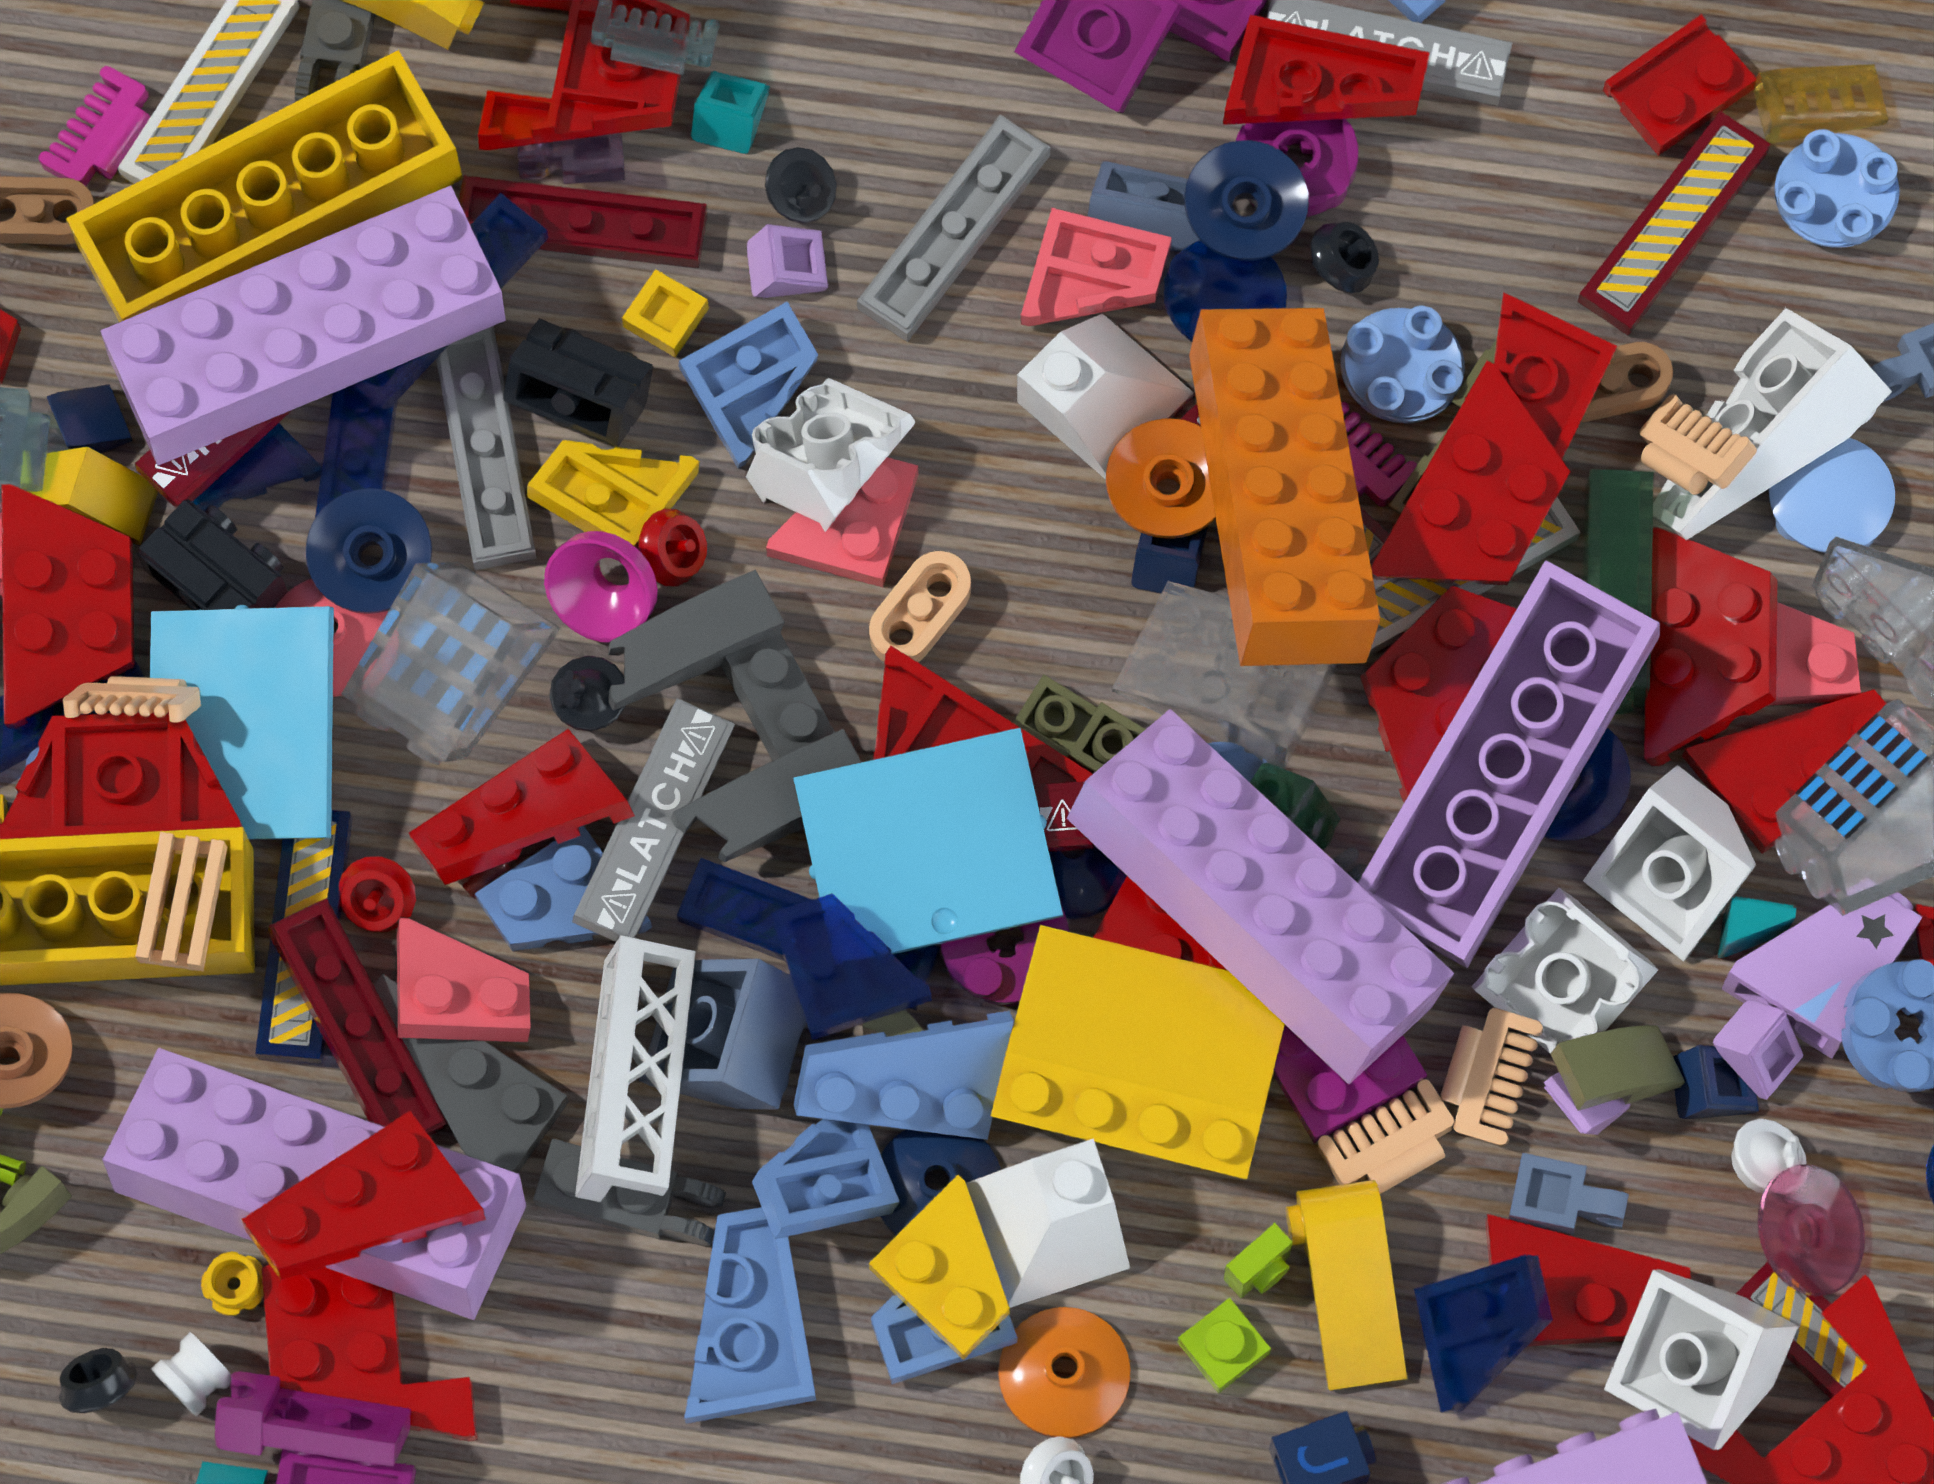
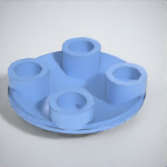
M1825 129L1815 130L1809 133L1803 143L1795 147L1786 156L1778 170L1775 180V200L1779 213L1792 231L1811 243L1833 248L1850 247L1864 243L1879 234L1895 214L1900 192L1896 161L1891 155L1882 152L1877 146L1863 138L1849 134L1833 133Z
M1416 306L1412 309L1389 308L1381 310L1353 325L1348 331L1343 345L1340 368L1348 392L1363 409L1387 421L1414 423L1438 415L1452 403L1463 383L1465 362L1462 349L1456 337L1442 323L1439 313L1427 306Z
M1849 438L1769 488V501L1775 517V526L1779 534L1785 539L1796 541L1806 548L1823 553L1861 552L1866 550L1887 526L1895 505V487L1891 473L1879 455L1867 445Z

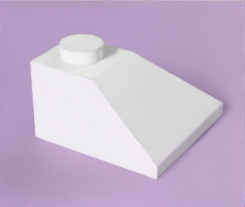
M1103 313L1061 331L1017 374V402L1104 479H1106L1109 457L1116 444L1126 433L1148 421L1173 418L1193 398L1194 394L1193 391Z
M1677 765L1648 789L1583 882L1678 958L1685 961L1754 869L1756 863L1728 804Z
M1094 1139L1024 1161L966 1183L1009 1308L1130 1268L1114 1199Z
M1660 1269L1653 1270L1604 1390L1642 1411L1657 1409L1660 1418L1678 1412L1688 1436L1713 1450L1720 1449L1774 1386L1798 1325L1745 1297Z

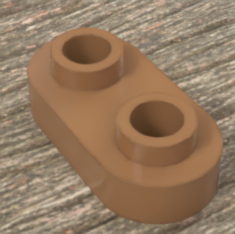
M0 176V211L6 208L16 210L11 219L0 221V243L58 245L76 243L68 222H59L57 218L63 211L74 210L78 213L95 204L91 192L84 184L70 178Z
M1634 342L1617 346L1616 352L1581 423L1647 409L1660 403L1667 395L1673 377V367L1668 355L1658 346L1647 342ZM1634 373H1640L1648 378L1650 384L1645 387H1637L1631 384L1628 377Z

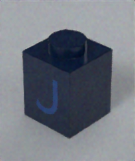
M1347 1411L1273 1436L1269 1446V1451L1281 1484H1367L1370 1476L1368 1465L1376 1463L1374 1448L1363 1424L1353 1428Z

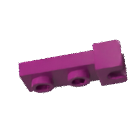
M243 1371L231 1374V1397H222L217 1402L215 1417V1444L217 1448L260 1456L265 1446L286 1449L296 1455L318 1454L349 1459L363 1466L386 1465L394 1467L410 1432L411 1409L283 1388L279 1389V1377Z

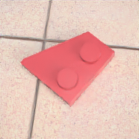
M1052 208L1021 312V324L1035 326L1156 303L1171 250L1172 237Z
M887 457L858 490L850 504L845 506L826 532L819 522L795 512L768 540L766 546L767 556L883 587L919 475L918 465Z
M1777 602L1776 701L1767 706L1834 702L1861 693L1854 632Z
M399 918L397 928L398 1038L528 1042L531 1029L529 973L409 918Z

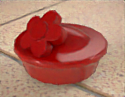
M662 509L653 513L643 524L639 536V551L649 562L655 574L656 582L663 586L677 587L688 582L703 566L707 555V540L703 529L697 521L677 509Z
M382 856L364 857L353 862L342 873L337 888L339 904L345 916L357 927L370 932H389L398 928L399 918H409L416 903L415 885L409 873L396 861Z

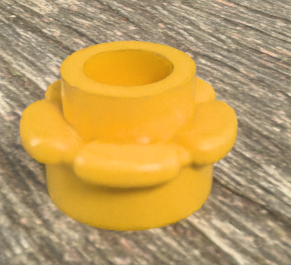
M234 1251L222 1253L212 1261L202 1276L201 1290L203 1296L208 1300L211 1299L213 1309L222 1315L236 1316L243 1309L252 1310L259 1305L264 1297L261 1270L263 1266L256 1258L249 1255L245 1257ZM233 1278L240 1280V1286L235 1290L228 1287L229 1281Z

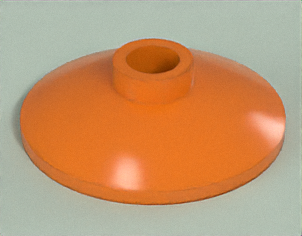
M1156 419L1140 424L1119 440L1108 460L1106 488L1109 500L1116 513L1129 526L1148 536L1174 539L1195 534L1206 528L1216 519L1200 426L1181 419ZM1164 479H1172L1179 484L1180 489L1174 494L1166 495L1161 493L1156 486Z
M1057 1307L1040 1311L1028 1317L1015 1328L1017 1343L1004 1347L1000 1356L999 1384L1008 1408L1021 1423L1029 1429L1048 1437L1077 1438L1095 1432L1106 1425L1117 1414L1124 1403L1129 1389L1130 1361L1123 1341L1106 1321L1086 1310L1072 1307ZM1061 1357L1071 1358L1077 1364V1372L1070 1378H1059L1052 1370L1055 1360Z

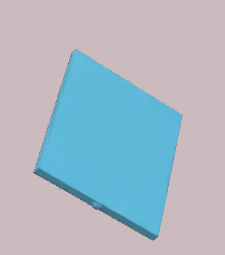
M238 605L235 609L151 611L150 678L184 679L187 687L199 688L201 707L188 716L186 721L242 823L249 840L331 838L334 608L322 606L249 609L246 605Z
M1021 728L793 778L812 861L809 874L811 878L816 879L835 965H846L1063 917L1044 833L1047 822L1046 818L1040 815Z

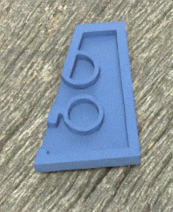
M1004 1011L987 1014V1020L954 1026L952 1021L927 1024L928 1030L890 1037L884 1032L806 1045L793 1104L796 1115L988 1140L992 1122L991 1112L1014 1022L1011 1012Z
M762 1207L717 1215L705 1289L704 1309L695 1350L690 1395H688L684 1418L686 1424L816 1401L788 1237L774 1239Z

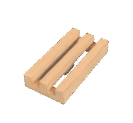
M160 832L136 951V958L139 963L196 971L204 970L228 848L225 841L211 839V842L200 841L199 837L186 836L185 839L175 838L172 833ZM174 854H181L182 858L163 950H155ZM197 857L208 858L189 954L179 953Z

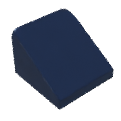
M110 384L61 391L46 396L68 450L89 447L102 454L133 441Z
M1208 526L1190 536L1174 539L1156 538L1141 533L1135 555L1131 580L1132 586L1136 589L1181 598H1191L1196 584Z
M1698 1045L1673 1056L1685 1081L1682 1087L1674 1089L1679 1118L1702 1119L1753 1114L1759 1111L1755 1092L1718 1053L1715 1046Z

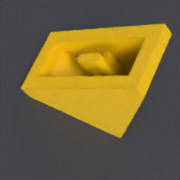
M89 447L38 454L26 491L129 536L132 542L141 545L158 491L142 475Z

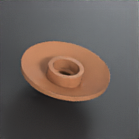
M0 993V1060L7 1057L18 1060V1062L11 1065L0 1064V1108H15L44 1098L62 1082L72 1061V1038L65 1020L49 1004L29 995Z

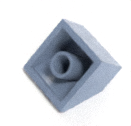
M760 959L694 960L679 1094L735 1109L778 1110L783 1093L788 1086L789 1072L799 1038L807 1022V1011L814 988ZM675 967L673 968L666 993L675 986ZM673 1002L665 1006V1008L670 1014L672 1012ZM658 1022L656 1023L648 1050L650 1057H653L668 1046L669 1036ZM666 1060L658 1065L663 1073L665 1072ZM645 1074L640 1077L639 1081L655 1087Z

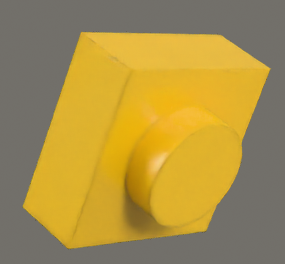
M655 269L623 315V328L676 358L709 310L708 299Z

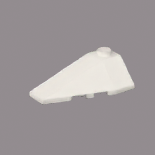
M1785 308L1741 357L1734 369L1740 380L1726 403L1724 401H1715L1706 415L1712 419V423L1719 422L1722 425V429L1729 428L1732 431V435L1739 434L1741 437H1748L1757 448L1756 454L1730 485L1724 489L1708 481L1706 488L1701 493L1694 495L1668 479L1648 511L1650 515L1685 540H1688L1849 439L1861 425L1872 418L1877 407L1892 392L1851 345Z

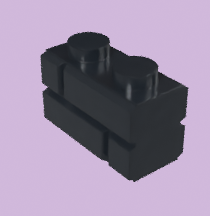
M539 318L527 334L526 340L521 342L511 357L503 400L506 403L618 448L628 434L630 427L635 424L644 411L654 366L651 363L638 359L630 352L616 350L584 337L576 330L562 328Z
M189 499L184 500L166 518L164 525L158 527L139 547L137 552L144 571L192 610L235 609L238 605H246L249 609L275 608L277 603L288 592L283 578L279 574L284 569V566L276 556L257 542L250 549L233 536L238 530L235 524L222 511L211 504L203 511Z

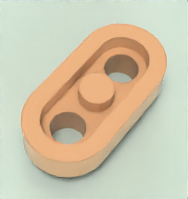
M934 551L922 555L913 563L877 608L870 620L869 635L871 647L880 660L885 661V653L891 645L916 662L921 661L960 614L970 598L971 578L966 564L959 557L945 551ZM935 582H944L951 587V590L943 597H936L929 593L928 588ZM904 629L909 631L913 638L907 644L898 645L890 640V636L894 631Z

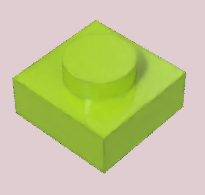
M1274 1223L1226 1265L1223 1280L1240 1298H1243L1254 1287L1263 1294L1289 1271L1290 1266L1285 1260L1290 1257L1293 1242Z
M1230 1297L1180 1335L1177 1342L1218 1394L1267 1357L1271 1351L1269 1345Z

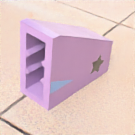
M1866 882L1736 961L1724 982L1722 990L1742 1003L1753 1000L1785 1010L1795 1036L1832 1059L1842 1044L1841 1029L1846 1028L1845 1014L1847 1011V1007H1843L1850 989L1869 971L1897 960L1916 930L1922 916L1912 911V903L1899 892L1888 887H1880L1878 890Z

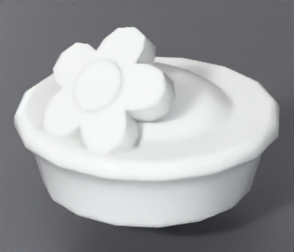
M1766 1119L1749 1121L1738 1130L1731 1154L1732 1166L1738 1178L1748 1188L1761 1194H1782L1793 1191L1803 1182L1807 1170L1806 1155L1797 1135L1794 1136L1788 1128Z
M1061 1436L1053 1437L1037 1445L1026 1458L1020 1475V1484H1093V1468L1083 1448L1073 1439Z

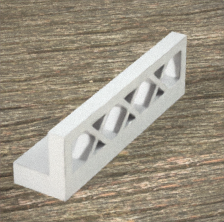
M620 935L604 960L575 1197L601 1202L612 1185L662 1196L669 1188L695 951ZM643 961L675 967L674 988L660 998H657L641 977ZM640 999L645 1007L637 1012ZM673 1002L672 1012L670 1014L665 1008V1006ZM651 1015L669 1036L668 1046L653 1057H650L634 1036L635 1026ZM633 1058L638 1066L630 1071ZM666 1060L665 1072L663 1073L658 1065ZM644 1074L662 1095L661 1106L645 1117L627 1095L628 1085ZM626 1117L632 1126L623 1131L624 1118ZM659 1120L658 1133L651 1127V1124ZM639 1134L655 1155L653 1173L619 1166L621 1145Z

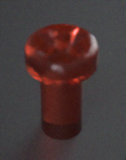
M505 863L472 875L462 887L473 899H476V892L512 868Z

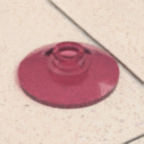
M1809 1164L1786 1168L1770 1180L1764 1189L1759 1203L1758 1233L1763 1252L1771 1268L1785 1284L1802 1294L1823 1296L1835 1293L1846 1287L1859 1270L1865 1248L1862 1216L1849 1189L1830 1171Z

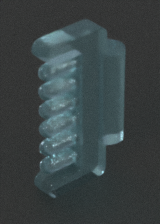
M599 0L590 41L595 45L612 48L610 60L681 75L684 74L686 63L701 67H709L711 65L720 25L718 21L714 19L707 20L703 37L700 38L702 24L699 21L691 22L688 35H685L686 19L682 17L677 18L673 32H670L672 18L670 15L664 14L660 18L658 29H655L657 20L655 12H647L643 26H641L642 12L638 8H633L626 23L627 9L624 5H618L615 8L613 19H610L613 1Z
M0 387V419H4V421H0V434H3V436H0V513H2L1 484H12L32 492L43 490L50 416L45 413L31 412L32 397L29 391L23 388Z

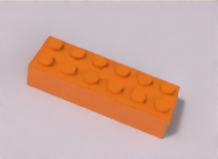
M1324 308L1201 309L1189 358L1240 666L1366 663L1380 623V614Z

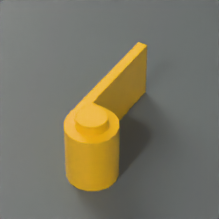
M1376 1180L1297 1191V1205L1286 1206L1287 1226L1290 1240L1293 1242L1292 1245L1303 1244L1306 1256L1309 1258L1328 1390L1407 1379L1384 1214Z

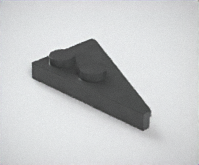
M382 974L374 984V987L398 1030L397 983ZM402 1038L466 1156L518 1174L569 1103L565 1094L485 1041Z

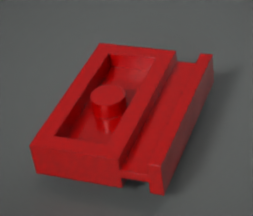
M1702 14L1605 80L1603 92L1608 98L1610 96L1613 97L1621 107L1620 112L1658 156L1755 88L1757 78L1719 34L1717 36L1714 35L1706 25L1707 20Z

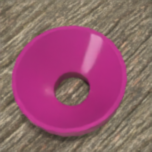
M587 531L573 536L557 548L549 558L545 569L544 585L546 595L554 612L564 624L587 639L599 642L614 640L648 621L657 602L658 588L655 574L649 562L630 542L614 534L603 531ZM612 558L623 564L629 575V584L615 585L609 582L601 572L600 559Z

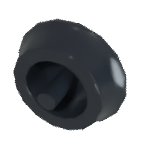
M795 147L784 150L773 158L766 171L765 190L768 201L777 213L789 221L808 223L819 220L829 212L836 199L837 182L833 169L823 156L812 149Z
M1351 222L1327 223L1317 229L1311 241L1313 261L1311 263L1328 284L1336 290L1348 294L1362 292L1370 285L1379 264V256L1373 239L1363 228Z
M583 656L570 660L558 670L551 681L549 697L554 713L561 722L575 730L595 731L606 728L620 717L626 707L623 706L613 711L609 704L610 686L624 684V675L615 664L603 657Z
M111 1348L95 1349L78 1356L61 1372L59 1378L61 1406L71 1413L85 1414L113 1405L123 1398L134 1386L138 1375L134 1363L125 1359L120 1352Z

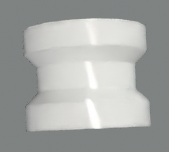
M191 1332L180 1341V1351L170 1360H160L151 1368L167 1388L196 1417L206 1408V1398L215 1389H226L231 1384V1373Z

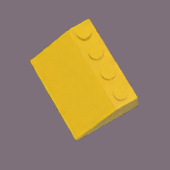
M1040 925L1006 1050L991 1116L1085 1140L1094 1139V1142L1247 1179L1285 1024L1227 970Z

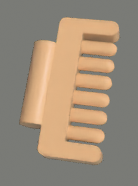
M1675 394L1669 395L1639 431V434L1648 443L1641 454L1642 463L1694 495L1701 493L1706 488L1708 481L1721 489L1728 487L1757 452V448L1748 437H1741L1739 434L1732 435V431L1729 428L1722 429V425L1719 422L1712 423V419L1709 416L1702 417L1700 411H1693L1690 405H1684Z
M111 676L107 683L81 684L63 698L66 718L78 717L82 713L89 714L93 710L99 715L110 711L115 716L123 711L128 716H133L139 712L144 717L154 712L157 717H164L169 713L170 722H181L201 707L199 688L187 687L184 679Z
M1492 1008L1488 1013L1483 1031L1462 1025L1440 1098L1443 1102L1459 1107L1453 1125L1454 1130L1458 1134L1504 1147L1509 1142V1136L1504 1131L1480 1123L1482 1121L1504 1129H1510L1514 1123L1513 1119L1509 1116L1487 1110L1485 1107L1488 1106L1513 1114L1517 1112L1518 1104L1513 1100L1490 1094V1091L1519 1098L1523 1094V1089L1519 1085L1497 1079L1495 1075L1517 1082H1525L1528 1079V1073L1523 1069L1500 1063V1059L1524 1067H1529L1533 1063L1531 1055L1504 1046L1508 1044L1527 1051H1535L1538 1047L1535 1039L1510 1032L1509 1030L1512 1029L1537 1037L1543 1033V1026L1537 1020L1498 1008Z
M1421 1080L1417 1086V1095L1425 1108L1413 1091L1407 1090L1403 1094V1099L1414 1115L1415 1121H1413L1400 1099L1393 1098L1390 1100L1389 1107L1402 1128L1399 1129L1386 1107L1379 1106L1376 1108L1375 1115L1388 1136L1385 1137L1372 1115L1365 1114L1362 1116L1361 1123L1374 1144L1371 1145L1357 1122H1350L1348 1124L1347 1130L1360 1152L1356 1151L1343 1130H1336L1333 1138L1346 1159L1343 1158L1330 1136L1324 1135L1319 1138L1318 1151L1339 1185L1362 1182L1365 1179L1367 1181L1376 1180L1379 1193L1381 1194L1445 1158L1444 1150L1437 1139L1452 1131L1454 1118L1429 1080Z

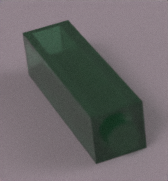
M1590 469L1584 490L1583 581L1651 618L1654 472ZM1651 652L1615 715L1630 713L1634 710V707L1644 708L1645 700L1650 690Z

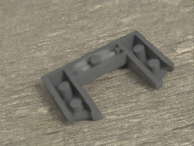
M756 569L666 610L610 641L608 647V655L619 656L624 654V684L612 685L609 689V704L613 711L713 669L722 667L772 759L771 762L677 809L672 814L671 820L675 827L683 833H686L695 821L700 820L727 840V843L718 855V858L723 862H727L804 829L794 777L862 763L844 729L838 732L834 731L781 635L785 622Z

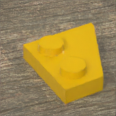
M562 440L528 483L527 497L584 532L603 531L614 534L630 542L639 550V536L643 524L653 513L662 509H671L698 475L700 461L692 456L680 455L679 462L641 458L642 450L623 447L600 449L592 443Z
M959 1175L869 1263V1269L963 1360L1010 1314V1308L966 1182Z

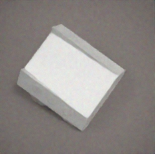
M830 378L822 385L810 387L800 394L795 402L797 410L790 417L769 418L753 429L752 439L756 454L746 475V478L763 503L769 499L819 522L825 532L845 506L850 504L858 490L915 424L911 414Z
M1558 888L1546 902L1538 904L1526 918L1523 929L1500 954L1493 958L1485 968L1484 973L1472 985V988L1495 1008L1539 1021L1543 1026V1033L1537 1037L1529 1036L1551 1054L1560 1042L1606 1031L1655 975L1658 969L1647 957L1615 933L1577 899L1561 888Z

